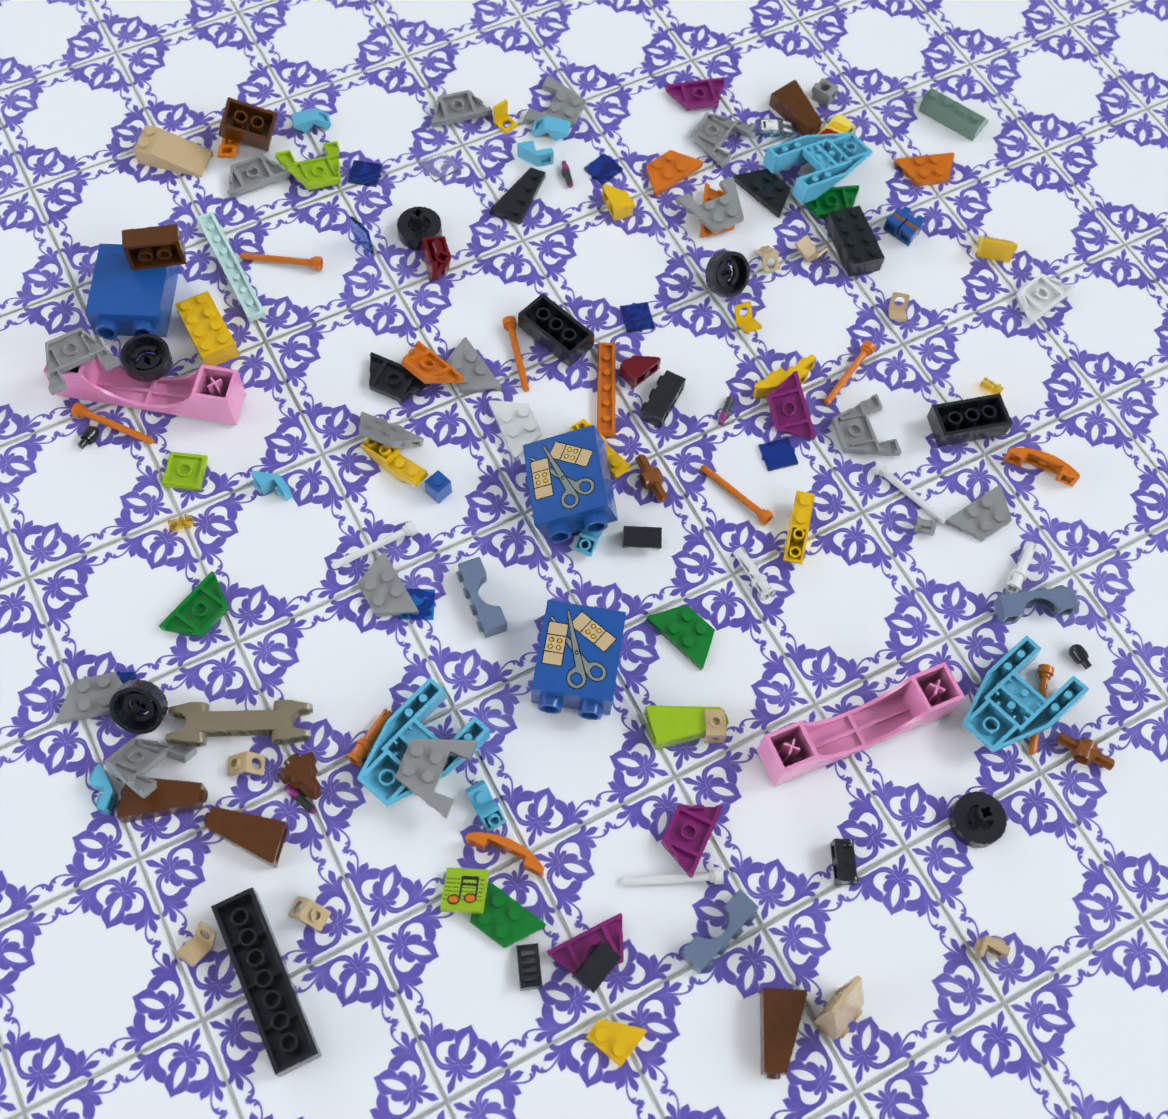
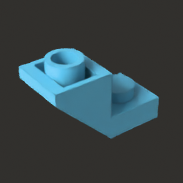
M316 108L291 114L292 126L299 131L308 133L313 124L327 130L331 126L329 114Z
M545 116L534 121L531 134L534 137H538L548 133L557 141L569 135L571 123L566 120Z
M534 141L517 143V156L537 167L554 163L553 148L536 150Z
M259 471L251 472L253 477L251 483L256 491L260 489L262 494L265 495L275 489L278 496H283L286 501L293 498L290 488L281 475Z
M582 530L579 533L574 551L592 557L603 531L592 533Z
M97 764L95 770H92L90 773L89 784L95 790L103 792L97 798L96 808L102 814L110 816L118 794L108 772L102 765Z
M483 779L465 789L475 812L488 833L506 823L499 805L492 798Z

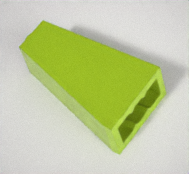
M646 706L644 715L655 750L704 738L706 735L705 710L721 709V707ZM725 713L726 728H727V725L729 724V721H728L727 714Z

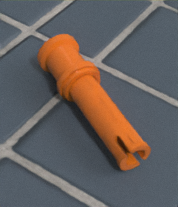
M384 708L364 737L358 739L353 750L346 754V758L351 763L359 767L362 765V760L368 752H371L372 745L380 735L386 721L393 715L390 710Z

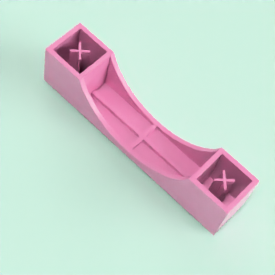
M95 358L62 373L61 376L68 389L57 393V396L232 425L237 424L246 397L238 370L201 364L200 368L190 375L162 377L151 382H143L131 378L122 365L105 371L99 358ZM46 363V366H45V368H44V370H43L44 373H45V375H46V377H47V372H48V365H47V363Z
M946 662L908 677L881 696L850 711L815 722H803L801 720L766 734L756 751L774 787L947 716L965 699V696Z

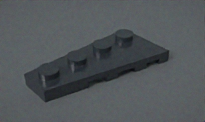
M530 167L489 210L490 215L521 225L546 178V172Z

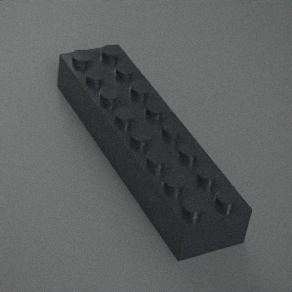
M251 887L211 906L275 1075L282 1077L321 1057V1051L257 891Z

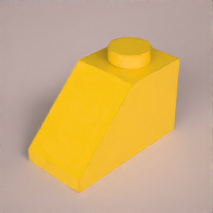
M604 184L602 186V198L613 220L616 221L633 216L635 203L633 198H630L628 192Z

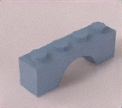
M480 556L459 563L456 575L459 583L463 582L465 588H462L466 599H470L471 605L469 607L472 615L477 616L478 621L476 625L479 633L483 632L485 638L507 631V621L501 607L485 603L478 594L480 587L487 581L486 570Z
M1059 585L1052 589L1042 587L1035 591L1021 590L1012 594L1004 592L999 594L993 602L999 624L1019 621L1024 615L1025 607L1030 605L1042 606L1049 610L1054 617L1072 615L1079 608L1073 586L1065 587L1064 585Z
M739 889L723 907L727 920L724 933L713 939L696 936L681 952L680 956L698 974L702 970L707 972L715 963L712 959L717 954L722 956L729 948L727 945L728 941L731 938L736 940L743 933L741 927L746 922L750 925L758 916L755 912L759 907Z

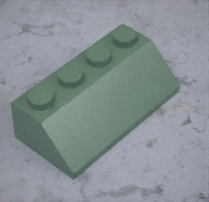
M930 88L923 96L918 110L971 141L978 136L989 122L987 118L933 88Z

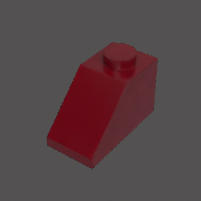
M633 355L620 364L619 375L634 389L660 369L661 359L659 357Z

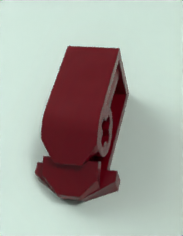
M445 236L423 238L421 251L428 271L429 281L440 280L442 275L448 273L451 262V255Z

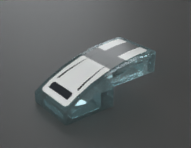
M781 119L758 120V130L761 135L773 138L776 134L791 138L793 135L792 122Z

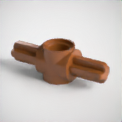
M638 455L635 461L641 470L639 477L642 486L652 491L658 502H664L668 499V496L662 487L663 476L660 469L651 466L645 455Z
M1063 732L1058 734L1056 742L1071 750L1075 761L1084 765H1090L1094 762L1107 770H1111L1114 767L1115 761L1100 753L1097 743L1088 738L1076 740Z

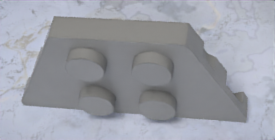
M470 90L441 95L437 97V105L434 109V117L431 120L433 128L492 115V108H487L483 101Z
M263 154L230 165L231 175L229 176L228 196L231 199L290 177V173L287 169H281L276 162L269 160Z
M466 337L463 338L446 361L464 376L463 383H455L462 394L482 393L489 389L501 391L502 385Z
M361 411L359 434L390 448L410 447L411 442L416 443L418 446L423 445V437L404 430L400 425L390 424L384 418H377Z
M998 485L947 519L946 525L951 526L952 524L960 528L961 532L972 535L975 539L982 542L1012 521L1002 487Z
M383 552L358 582V586L376 617H385L387 615L401 616L404 613L419 614L405 586L385 552Z
M112 672L74 680L56 718V722L64 724L110 714V700L117 689L123 685L118 675Z

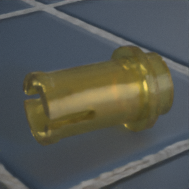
M987 377L982 380L979 386L992 394H1001L1004 389L1002 384L998 385Z
M187 514L181 518L168 520L171 532L187 527L191 529V526L195 525L192 515Z

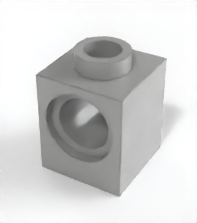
M822 78L813 85L811 99L828 107L836 98L839 86Z

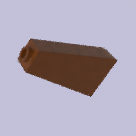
M795 79L771 93L769 106L784 120L790 122L791 126L802 136L816 135L820 131L822 121Z
M150 778L157 781V788L144 799L124 783L116 817L121 822L128 823L202 809L203 803L207 801L208 790H206L203 783Z
M211 806L210 812H207L204 818L205 827L210 833L267 865L277 868L289 829L285 821Z
M762 988L760 990L761 1074L767 1075V1079H781V1075L787 1074L807 998V990Z

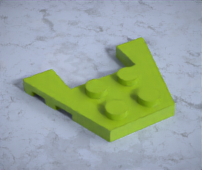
M338 141L323 143V149L327 156L300 162L295 161L290 150L275 153L276 160L308 190L341 183Z

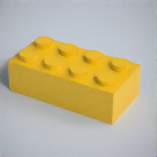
M208 291L175 304L178 315L204 365L216 366L240 356L236 343Z

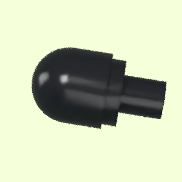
M95 426L87 427L81 433V441L78 443V446L84 449L87 445L93 444L100 436L99 429Z
M1074 644L1069 648V655L1075 663H1081L1085 670L1092 666L1088 661V653L1082 645Z

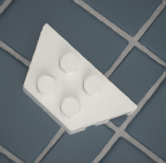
M1040 273L1018 291L1017 297L1030 324H1034L1070 295L1077 286L1074 284L1067 286L1061 283L1062 280Z
M491 400L489 401L490 409L514 461H517L524 452L523 445L535 442L542 437L540 426L529 403Z

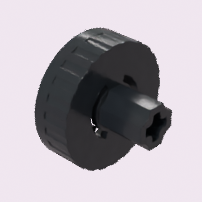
M421 206L409 208L397 220L398 237L401 243L410 249L421 250L422 240L425 237L442 236L441 219L430 208Z
M730 250L719 251L710 258L705 273L707 286L714 294L734 297L745 289L750 276V268L747 259L741 253Z
M153 334L137 335L129 339L121 349L120 358L127 374L137 381L151 382L158 380L167 374L171 368L172 356L169 347L159 336Z
M135 679L123 683L117 689L110 700L109 710L115 723L125 731L134 734H147L157 729L165 718L168 711V701L158 686L146 680Z
M975 791L964 794L953 804L949 812V825L955 837L963 844L972 848H985L1002 837L1007 826V816L996 798L984 792Z

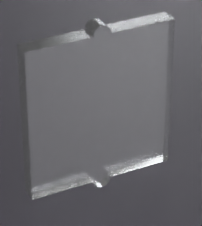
M445 151L420 162V165L426 171V175H429L434 182L459 171V167L454 163V159L450 158Z

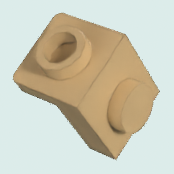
M986 935L975 942L973 958L979 960L984 957L987 951L1002 959L1009 955L1011 947L1006 945L1005 941L1000 938H992Z

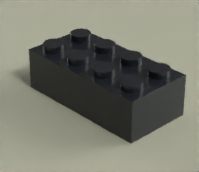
M860 205L828 212L825 227L848 277L879 271L885 257Z
M543 293L518 313V326L568 367H571L594 346V333Z
M1000 393L932 405L926 416L938 447L1006 435L1013 424Z

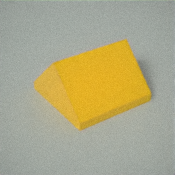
M978 235L976 257L1009 263L1018 244L1009 240Z

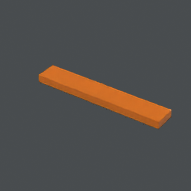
M598 342L597 430L604 437H615L616 343Z

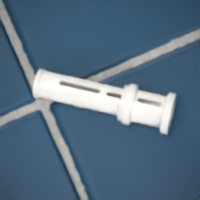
M1025 542L1016 567L1010 571V579L1004 585L1006 591L1017 593L1022 590V583L1027 579L1026 572L1037 548L1034 542Z
M743 547L737 548L733 555L750 577L751 585L757 589L761 595V600L764 601L772 597L776 590L771 588L767 582V577L759 572Z

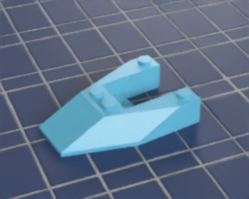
M853 132L805 135L768 147L763 165L773 174L809 162L817 171L798 177L792 193L804 204L817 199L870 157L873 151Z
M1027 635L987 671L962 722V725L992 753L1049 729L1079 703L1089 690L1085 684L1073 675L1047 700L1021 678L1019 674L1037 658L1042 649Z
M431 677L386 721L357 777V780L386 807L413 794L395 778L410 740L438 739L421 724L446 699L445 690ZM474 716L452 740L477 741L475 753L490 738V729ZM450 754L440 779L448 775L467 759Z

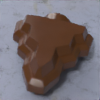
M313 752L302 756L298 753L289 756L284 761L285 767L277 774V777L283 784L288 783L293 789H301L305 796L313 800L321 797V786L316 779L318 775V770L315 766L317 760Z

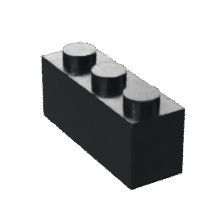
M666 370L663 376L660 375L656 383V389L653 388L649 394V401L644 402L641 407V420L661 428L681 395L686 378Z

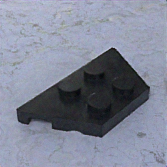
M768 169L734 176L736 184L776 217H781L791 190L790 186L774 173L772 174Z
M373 352L370 353V390L402 403L431 385L423 383L403 367L402 364Z

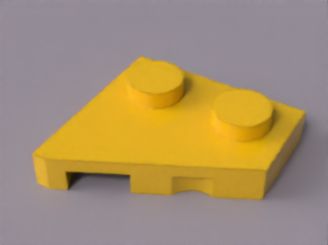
M599 1019L586 1036V1039L621 1067L647 1030Z

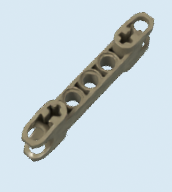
M294 700L274 701L273 710L209 711L210 705L205 702H188L168 708V713L171 717L186 719L185 726L180 731L166 734V741L170 744L176 743L186 747L189 745L203 747L207 745V737L272 735L271 742L277 745H292L312 739L311 730L300 729L294 726L295 720L299 716L313 713V705L310 703Z

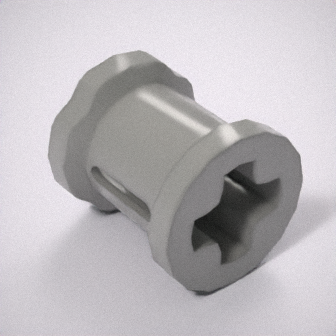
M917 516L914 532H925L933 536L937 520L933 519L931 521Z

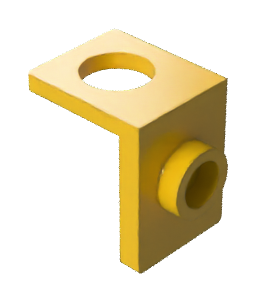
M506 99L493 106V123L505 134L518 127V124L508 116V101ZM504 122H510L511 126L504 127L502 124Z
M751 301L734 306L736 325L745 333L762 329V325L752 316ZM743 307H747L746 315L740 316V310Z

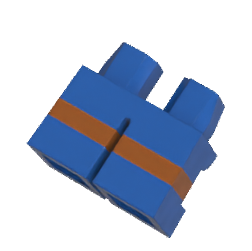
M905 206L902 209L898 207L886 219L883 230L909 246L916 235H919L925 218L921 215L913 217L911 209Z

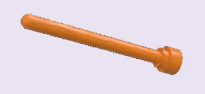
M244 252L240 254V258L243 260L310 266L313 270L321 271L323 268V258L320 256L304 259Z
M506 316L502 319L503 327L509 333L522 390L528 392L530 388L515 332L517 326L516 318L514 316Z
M869 340L863 342L860 347V354L825 398V405L831 404L865 357L874 353L876 346L873 342Z
M76 402L71 408L72 416L77 418L86 417L145 443H154L153 437L91 412L82 403Z
M706 465L701 466L700 469L704 474L754 512L761 524L765 526L771 521L774 516L772 512L768 509L759 508Z
M1048 664L1038 665L1037 671L1040 678L1038 692L1044 698H1046L1048 680H1051V677L1054 676L1055 670L1053 666ZM1040 732L1030 737L1028 752L1031 755L1037 752Z

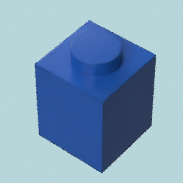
M439 470L424 481L426 493L438 504L452 493L451 481Z

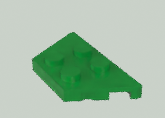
M859 185L831 187L817 199L804 203V205L817 219L827 218L828 212L853 207Z
M211 571L159 625L161 630L202 638L230 609L215 573Z
M687 604L647 617V621L700 670L703 669L715 632L714 628Z
M489 880L483 914H471L470 923L503 949L546 927L543 921Z

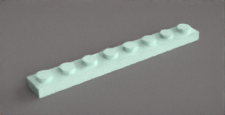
M213 211L196 217L249 323L265 317V311Z

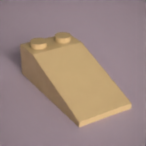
M145 125L133 149L138 164L201 178L213 155V151L162 128Z
M857 975L839 987L813 1021L833 1041L839 1037L843 1039L850 1030L848 1024L851 1020L856 1021L863 1012L860 1009L864 1004L862 978Z

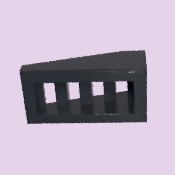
M538 943L516 945L520 991L542 989ZM534 950L533 955L522 956L521 951ZM535 959V963L522 964V960ZM536 968V972L523 973V969ZM537 976V980L524 982L525 977Z

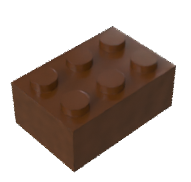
M228 97L220 123L219 136L269 151L278 113Z
M177 224L122 230V248L131 270L186 264L185 245Z

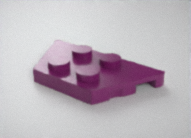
M725 77L668 84L665 87V91L686 111L714 108L719 105Z
M794 371L766 396L775 431L814 439L816 434L798 372Z
M678 805L661 841L664 848L690 878L693 877L717 822L723 807L721 805H716V807Z
M619 913L548 950L547 955L571 974H574L598 942L604 941L621 956L614 967L624 962L622 914Z

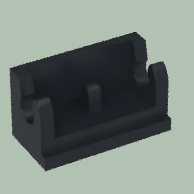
M624 526L622 548L661 549L662 528Z
M833 839L830 843L835 885H858L859 877H857L854 839Z
M600 941L594 946L571 977L587 991L595 993L621 956L604 941Z

